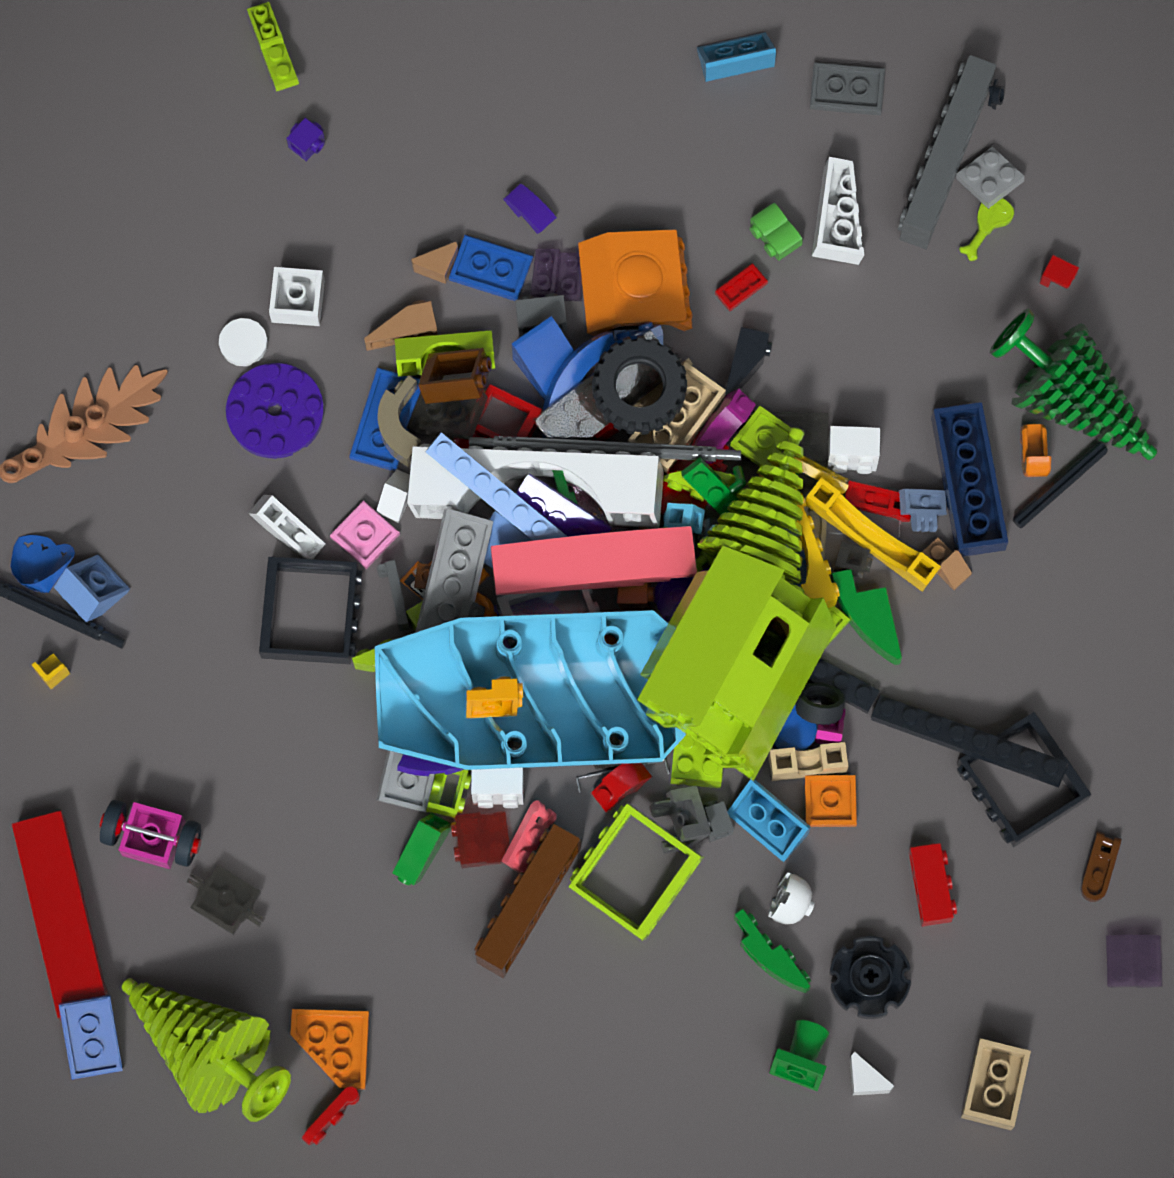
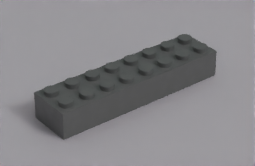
M969 55L967 63H961L956 83H953L948 103L945 104L940 123L937 124L934 131L933 141L928 146L925 161L917 174L915 187H912L907 207H904L898 227V230L901 231V241L927 250L989 93V86L992 85L997 64Z

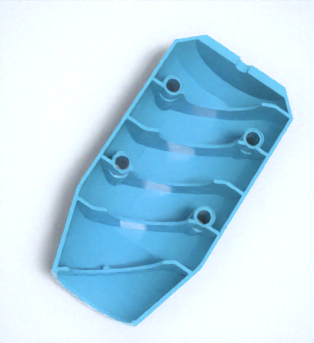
M654 610L458 618L375 646V676L379 748L464 770L662 762L686 734L676 727L664 728L645 714L648 707L637 699L648 681L640 674L668 623ZM612 635L616 638L617 643L614 645L607 644L604 636ZM504 639H512L517 645L513 649H507L502 641ZM502 676L517 679V683H522V707H518L517 716L466 718V690H471L475 687H484L486 690L491 689V681ZM609 737L620 739L622 744L614 746L611 744ZM516 741L521 745V748L512 750L508 747L507 742Z

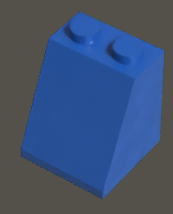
M552 316L512 343L513 361L545 401L547 391L556 372L574 351ZM586 375L583 377L578 387L584 383Z

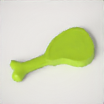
M1002 198L989 209L981 203L977 213L978 232L970 244L959 247L960 253L966 254L969 261L977 260V250L987 235L995 228L1004 227L1012 221L1014 208L1007 200Z

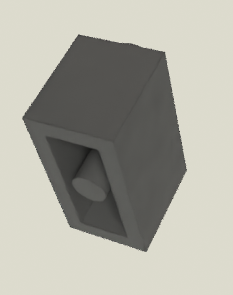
M552 293L541 298L525 296L520 298V300H515L519 336L525 335L551 316L561 331H567L564 295L558 296V294Z

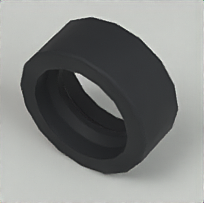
M824 683L806 684L796 702V712L802 719L818 725L834 724L843 715L845 697L839 689Z

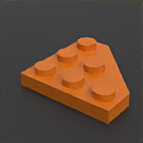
M292 1009L291 1036L340 1089L351 1086L356 1089L366 1090L369 1011Z

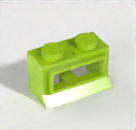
M468 770L452 773L460 777L451 808L439 805L447 775L444 773L435 774L426 812L456 818L457 812L462 813L466 800L461 798L463 789H469L472 775L467 774Z

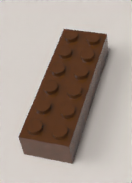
M553 824L551 829L546 828L539 840L541 842L538 851L533 850L526 862L528 863L525 873L521 871L513 884L515 888L512 895L507 893L500 905L502 907L500 915H494L487 927L489 929L486 938L481 937L475 946L477 964L503 979L581 850L580 838Z

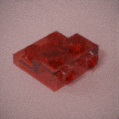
M505 811L487 814L477 812L455 815L456 822H451L452 837L458 838V846L454 847L455 862H461L462 869L502 864V859L509 847Z

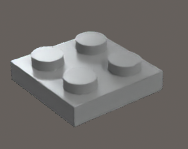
M991 147L956 174V179L989 209L1024 182V175L995 148Z

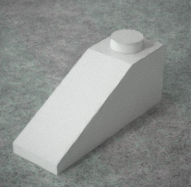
M263 495L248 513L267 531L304 559H313L325 545L318 536L272 495Z

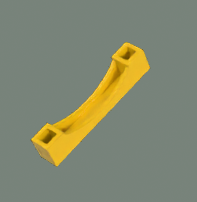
M803 496V504L797 505L803 512L802 520H797V522L802 526V536H799L802 542L807 566L806 583L801 584V588L809 598H824L827 607L830 608L836 606L837 597L840 596L837 584L835 582L832 583L829 577L831 568L828 561L822 558V544L820 539L815 538L812 530L815 529L812 517L806 515L804 510L806 502Z
M820 478L805 499L807 507L920 591H924L941 568L940 565L924 553L905 545L869 520L839 490L823 478Z

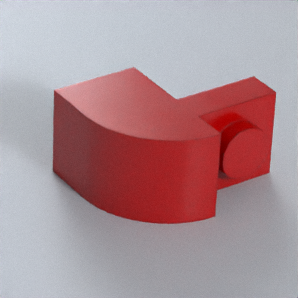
M642 763L621 764L602 779L603 782L591 794L604 811L609 812L627 795L637 792L652 775Z

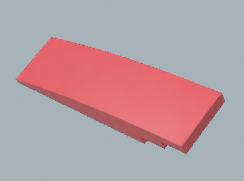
M691 526L610 532L491 546L496 595L643 586L644 583L670 581L671 578L694 577L697 573Z

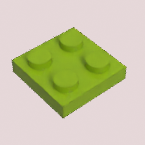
M759 406L732 440L730 446L735 450H741L742 455L759 467L762 464L773 466L767 462V458L771 453L783 454L776 449V446L780 441L788 440L791 427Z

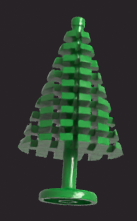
M1027 308L1006 326L993 343L989 353L996 358H1000L1016 346L1035 363L1034 366L1036 367L1030 369L1024 377L1028 383H1022L1018 386L1015 393L1020 397L1012 398V405L1021 409L1025 408V410L1035 415L1043 412L1044 414L1041 417L1047 420H1052L1055 417L1056 424L1061 426L1069 424L1068 427L1077 432L1083 430V434L1090 437L1100 434L1097 440L1104 443L1109 442L1114 437L1111 445L1119 449L1129 442L1125 451L1131 454L1139 451L1147 460H1151L1156 456L1157 449L1147 442L1149 435L1146 429L1138 432L1142 424L1139 417L1134 416L1131 419L1132 412L1134 411L1131 403L1128 402L1125 405L1123 403L1127 399L1124 391L1120 389L1114 393L1112 392L1118 389L1119 383L1114 376L1110 377L1111 369L1107 363H1103L1104 360L1100 350H1094L1092 347L1096 346L1093 338L1090 336L1083 337L1089 334L1084 324L1080 323L1063 334L1068 338L1056 340L1047 350L1051 353L1049 355L1025 335L1035 317L1030 309Z

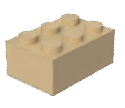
M980 1038L976 1046L961 1118L1012 1130L1015 1127L1031 1051Z

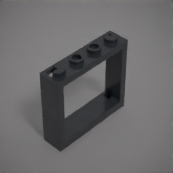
M268 557L259 646L261 659L350 664L351 657H355L356 642H352L353 633L358 632V618L354 617L355 609H360L361 599L360 594H357V585H362L363 571H359L357 562ZM280 571L350 576L343 653L272 648Z
M1035 712L996 736L1009 741L1028 729L1044 754L1067 761L1068 768L1062 780L1075 797L1068 803L1021 833L1016 834L970 767L971 764L979 759L965 755L957 763L959 767L957 768L958 774L964 781L968 780L972 786L971 792L978 802H983L987 808L985 810L986 815L992 823L996 822L1001 829L999 831L1001 837L1007 844L1011 843L1013 848L1089 800L1092 795Z

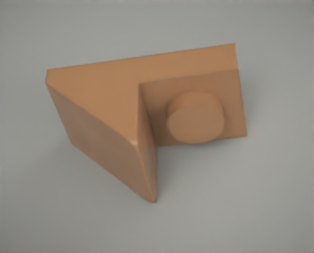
M939 538L935 539L922 551V553L941 566L937 574L954 591L972 575L971 570L959 551L955 550L952 552Z

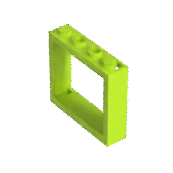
M626 804L625 807L621 805L618 811L614 813L613 818L616 820L611 827L606 826L598 837L601 841L597 847L594 848L592 846L584 856L586 862L581 869L577 867L574 870L573 875L569 879L572 882L568 887L638 938L646 940L704 856L684 842H680V839L631 804ZM631 815L689 856L640 926L583 885Z

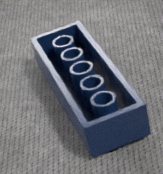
M982 402L933 409L931 421L955 550H958L962 557L1005 551L1008 545V536Z

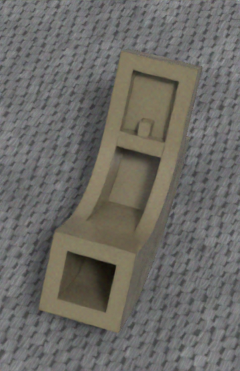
M409 375L405 381L401 380L394 389L395 395L388 390L384 392L378 408V425L381 439L390 454L407 467L411 464L413 447H420L421 440L406 431L399 421L403 408L418 389L417 381Z

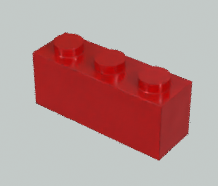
M940 843L911 847L908 854L921 927L952 922L954 915L957 914L955 899H950L949 890H952V880L950 874L946 875L944 865H948L946 850L941 849Z

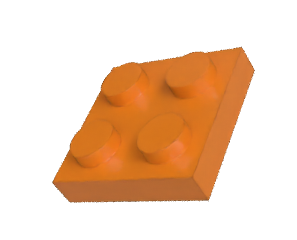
M805 775V822L811 827H856V776Z

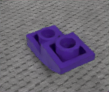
M519 184L503 199L517 217L522 216L537 234L542 232L557 218L523 184Z

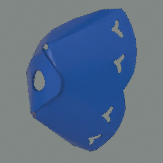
M26 535L18 537L13 547L10 567L12 574L23 586L37 592L49 593L73 559L75 550L68 544L56 546L50 538L44 536ZM24 542H26V543H28V544H29L30 542H33V544L30 545L29 548H27V546L24 544ZM41 544H43L44 547L48 546V549H44L42 551Z

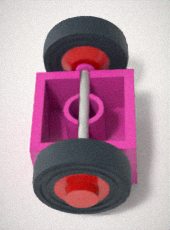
M112 800L101 817L100 842L105 845L114 846L121 832L124 831L119 847V852L124 857L171 869L174 857L176 864L189 867L195 854H198L202 841L200 839L201 824L189 820L186 822L182 815L134 802L127 822L125 821L126 803Z

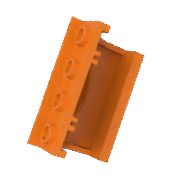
M677 230L607 232L578 243L587 334L596 336L617 327L638 326L647 322H652L653 325H670L682 331L692 329V311L689 303L690 290L687 285V266L684 258L685 245L682 238L677 236Z

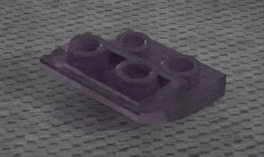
M536 249L531 295L541 298L547 294L554 293L558 294V296L564 295V301H582L583 286L579 253H561L559 249Z
M1160 935L1106 936L1107 986L1109 988L1163 987Z

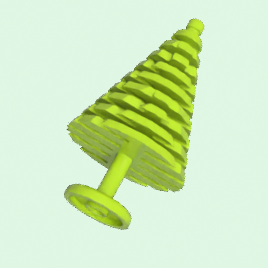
M792 427L788 434V440L780 441L776 449L783 454L771 453L767 458V462L773 466L762 464L756 473L763 475V477L753 476L747 483L751 489H742L737 495L739 500L732 501L727 507L729 512L720 515L717 520L719 524L712 525L708 530L709 537H703L697 544L703 552L716 558L722 545L784 569L783 575L790 584H799L801 582V572L797 568H800L802 565V558L795 552H801L802 542L798 538L802 536V526L797 520H802L803 512L797 505L803 504V495L795 489L803 488V479L794 474H802V463L794 459V457L803 458V448L799 446L804 436L803 430Z
M128 978L123 982L122 990L127 995H130L129 1002L132 1008L136 1010L139 1019L145 1023L144 1028L146 1032L150 1034L152 1042L165 1060L169 1071H172L174 1079L179 1084L189 1105L195 1112L196 1110L199 1113H206L207 1110L212 1112L218 1109L220 1103L224 1106L235 1097L240 1084L248 1089L242 1102V1113L250 1122L264 1119L281 1103L291 1083L289 1071L282 1066H273L265 1070L258 1077L254 1074L263 1061L270 1042L271 1030H267L269 1024L265 1019L181 995L171 990L169 992L164 988L158 986L156 988L148 983L138 985L132 978Z

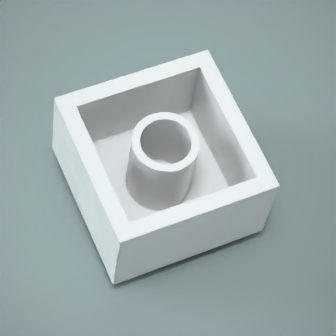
M274 267L269 308L271 322L320 326L325 283L323 271Z
M830 426L827 448L828 469H832L836 473L857 470L860 474H869L872 471H876L880 456V428Z
M523 768L472 770L471 794L473 805H478L479 808H492L493 805H503L504 808H517L518 805H524Z

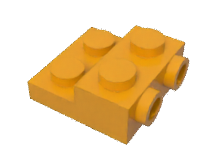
M502 676L491 681V689L486 690L484 687L466 690V718L517 716L518 707H522V683H517V679Z

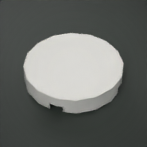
M239 318L231 321L223 328L219 336V346L222 355L228 362L236 366L252 365V363L263 358L267 350L268 340L265 330L258 322L251 319Z

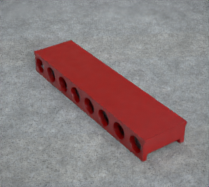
M57 811L12 823V828L57 1018L61 1020L59 1003L108 994L66 820L62 812Z

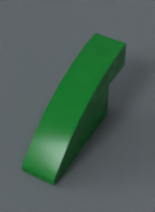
M851 569L832 573L831 582L837 584L840 594L837 597L838 604L843 614L850 619L849 623L852 628L876 653L892 664L899 665L902 656L886 587L856 593Z

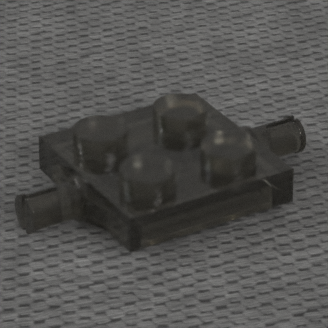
M218 865L212 875L205 879V881L193 873L187 879V883L199 889L197 898L190 907L191 910L233 936L240 925L247 919L258 927L264 921L265 917L252 911L261 891Z

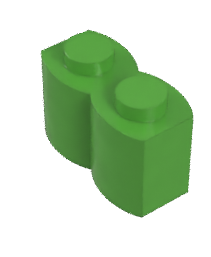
M772 203L750 218L751 227L749 229L756 239L760 238L765 243L764 249L771 258L774 256L780 261L802 246V237L775 203Z

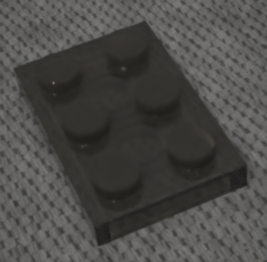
M420 392L406 428L411 433L435 436L443 433L446 437L469 440L474 435L488 396L482 392L481 398L425 404Z

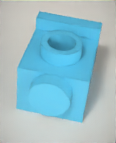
M667 503V509L663 517L664 527L691 526L692 533L701 534L705 510L693 504Z

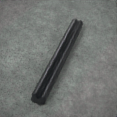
M1098 442L1014 516L1013 522L1019 528L1027 525L1108 452L1107 447L1102 442Z

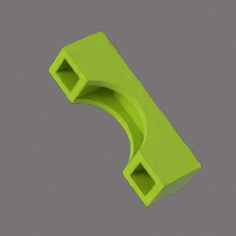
M492 330L395 339L398 377L422 375L428 355L431 353L484 348L486 356L491 360L492 369H494Z

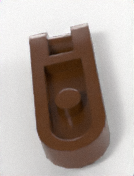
M1097 831L1081 885L1082 896L1089 902H1098L1104 898L1108 890L1122 838L1115 836L1110 838L1104 836L1105 833ZM1101 846L1110 848V852L1100 851Z

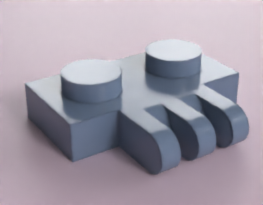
M899 490L901 515H911L912 530L915 532L920 530L922 532H936L938 528L937 516L947 515L945 490Z

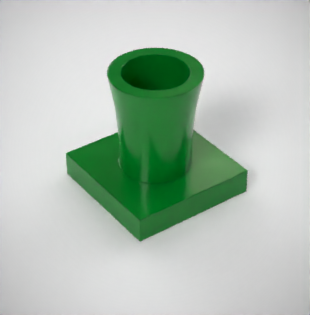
M796 1021L789 1052L777 1049L769 1074L818 1091L827 1066L817 1063L816 1060L829 1036V1031L811 1021Z

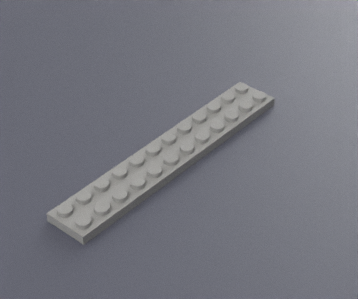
M448 508L444 509L416 632L458 619L463 601L471 600L475 602L493 521ZM387 751L376 801L419 812H426L435 774L418 776L397 771L398 763L403 754Z

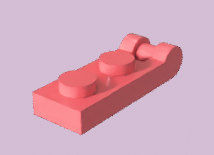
M534 801L525 814L502 862L517 873L521 871L525 873L528 866L526 862L533 850H537L543 832L549 825L555 822L557 814L551 809H545V805L540 801Z

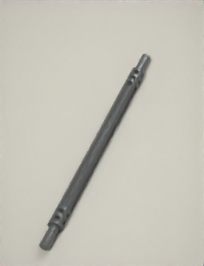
M514 436L469 438V447H505L508 450L515 451L518 448H529L532 451L541 452L543 449H554L557 452L579 450L581 453H591L598 450L604 451L606 454H616V452L624 451L631 455L649 452L659 456V459L696 461L701 457L704 461L716 462V459L741 460V450H723L713 446Z

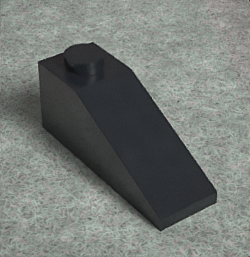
M741 327L725 397L737 389L741 390L763 365L765 356L770 357L773 344L769 342L770 333Z

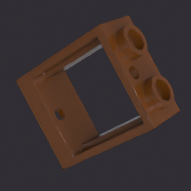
M484 348L429 354L418 384L425 404L481 398L483 389L487 385L488 373L491 372L492 363L490 358L486 356ZM472 372L471 377L443 380L444 375Z

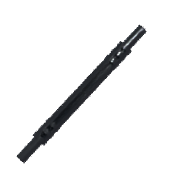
M0 580L1 597L97 641L103 640L121 649L124 648L126 640L105 631V627L92 621L86 622L82 617Z

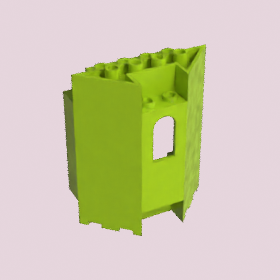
M722 545L710 569L697 572L644 666L640 675L648 681L637 700L648 707L645 714L664 728L676 727L707 748L703 754L722 768H735L754 781L831 639L836 625L824 598H809L804 594L805 591L801 587L788 583L783 575L784 569L769 564L758 557H751ZM778 616L788 623L789 634L773 664L769 667L752 654L770 621Z

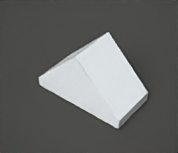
M396 470L386 481L376 510L379 515L399 523L408 505L409 474Z
M856 1052L851 1055L852 1095L890 1093L894 1087L893 1084Z

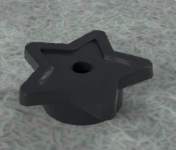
M995 79L993 85L989 86L988 106H992L994 110H996L997 105H1002L1005 95L1004 86H998V79Z

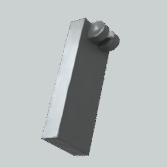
M395 560L387 561L377 566V573L381 578H389L399 630H409Z

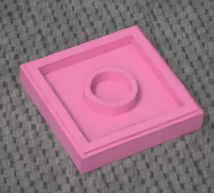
M363 500L334 530L330 538L367 569L400 533Z

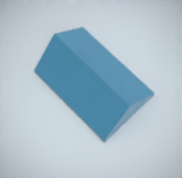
M766 32L697 47L705 82L775 67L776 49Z
M750 779L727 811L729 817L783 862L787 860L807 837L811 827L755 779L754 781Z

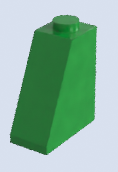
M430 813L419 820L392 872L398 876L397 879L406 885H416L421 881L451 831L453 824L434 813Z

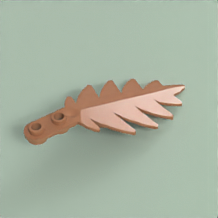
M135 365L124 379L118 391L112 368H108L100 383L95 404L88 380L84 377L75 397L72 416L70 417L64 395L60 394L51 415L48 436L43 424H40L37 430V445L5 460L0 465V478L7 483H15L50 464L56 467L69 468L71 467V462L66 458H105L107 452L91 442L123 443L131 441V436L114 426L139 425L149 422V417L134 408L153 404L161 400V396L153 390L163 381L168 371L166 369L142 377L139 367ZM29 460H35L36 462L30 463V462H28V461H29ZM8 471H14L15 473H14V474H9V473H7V472H8Z

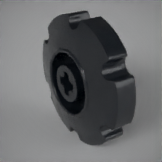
M859 937L853 940L854 947L852 949H847L843 946L836 953L829 974L836 978V982L830 985V989L836 1002L845 1011H848L849 1008H855L859 1018H883L888 1014L887 1007L893 1006L898 1009L905 1001L911 987V980H907L904 974L909 972L910 964L905 954L895 944L887 948L883 945V938ZM868 972H871L872 976L876 977L873 983H869V980L864 978Z

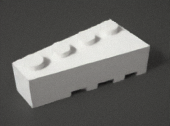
M829 157L823 170L812 256L859 265L864 257V248L861 241L862 232L859 225V207L856 200L853 161Z

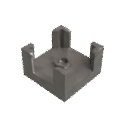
M697 786L670 790L666 793L667 798L670 797V800L655 802L649 806L654 818L670 815L677 838L680 839V842H684L690 847H693L711 834ZM667 840L661 842L664 854L681 851Z

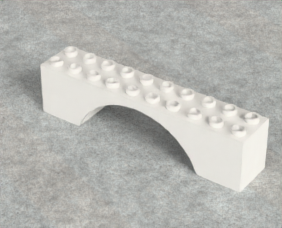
M421 444L420 447H413L407 504L416 518L442 519L444 509L446 508L468 514L481 498L425 452L431 444ZM470 446L469 449L461 448L502 483L526 477L528 473L533 476L554 478L553 470H562L567 482L587 492L599 504L610 526L659 528L664 470L659 456H655L653 453L644 452L640 455H631L624 451L616 452V454H606L604 451L598 450L591 453H581L579 450L557 452L554 449H543L541 452L532 451L529 448H518L517 451L508 450L505 447H494L493 450L484 449L480 446Z

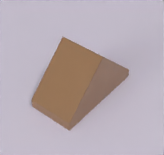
M453 242L411 259L414 272L446 284L458 254L457 243Z

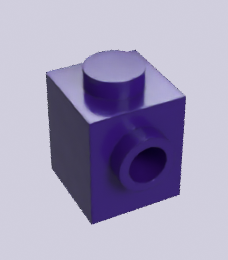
M304 118L301 123L298 122L292 127L290 135L286 138L288 148L307 162L314 153H319L324 147L323 128L317 122L313 121L311 123Z

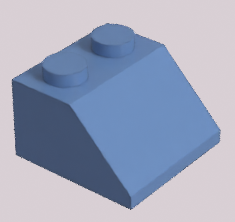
M99 555L67 567L54 586L62 598L86 622L103 615L130 590Z

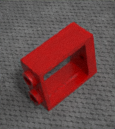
M490 384L486 391L483 390L481 398L477 399L479 405L476 410H471L466 419L467 429L480 437L494 438V436H501L478 424L491 399L494 397L528 414L516 437H532L542 419V409Z

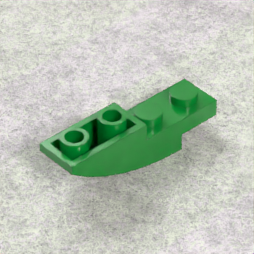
M744 909L734 915V920L746 936L741 941L740 946L762 970L780 983L803 993L808 992L811 987L809 985L811 979L804 969L799 971L794 964L796 958L790 949L786 948L784 950L782 945H779L772 950L773 943L766 933L761 935L756 928L758 922L750 912L746 914Z

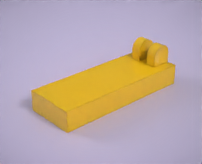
M805 456L803 458L794 457V459L802 463L803 473L818 481L820 478H823L839 490L842 495L846 492L849 486L847 478Z

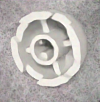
M787 872L778 885L780 890L776 899L771 901L768 917L782 924H794L799 922L804 915L809 916L815 903L811 901L812 891L806 880L796 874Z

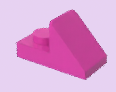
M846 709L843 710V715L838 722L817 726L816 743L830 744L841 742Z

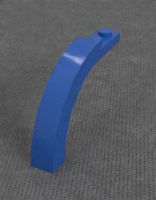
M647 322L639 325V330L630 333V330H625L615 334V339L612 332L606 331L594 336L574 350L556 372L547 391L542 414L543 438L571 439L569 416L573 396L583 377L599 362L600 356L604 351L607 352L612 344L615 342L619 344L627 337L637 339V336H645V339L650 340L652 337L664 335L661 325H653L652 322Z

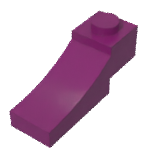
M740 389L727 394L718 411L709 417L693 446L717 447V449H722L735 431L746 422L756 404ZM705 461V462H706L707 464H710V463H713L714 461Z

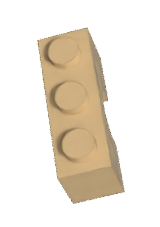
M845 742L821 744L818 748L807 751H797L795 747L770 750L771 780L805 778V775L847 773L848 760Z

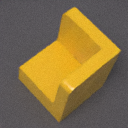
M54 653L39 665L36 662L31 664L35 672L50 689L70 674L67 667L60 662Z

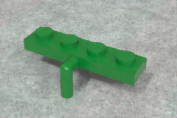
M701 457L681 471L682 477L720 515L729 512L727 507L732 501L739 500L737 492L746 486L741 466L733 468L735 482L730 486Z

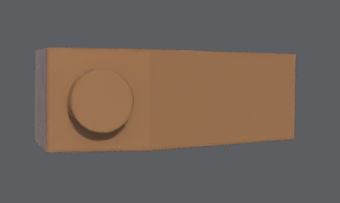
M420 300L413 302L412 305L406 306L364 338L366 350L395 345V339L438 335L431 301Z

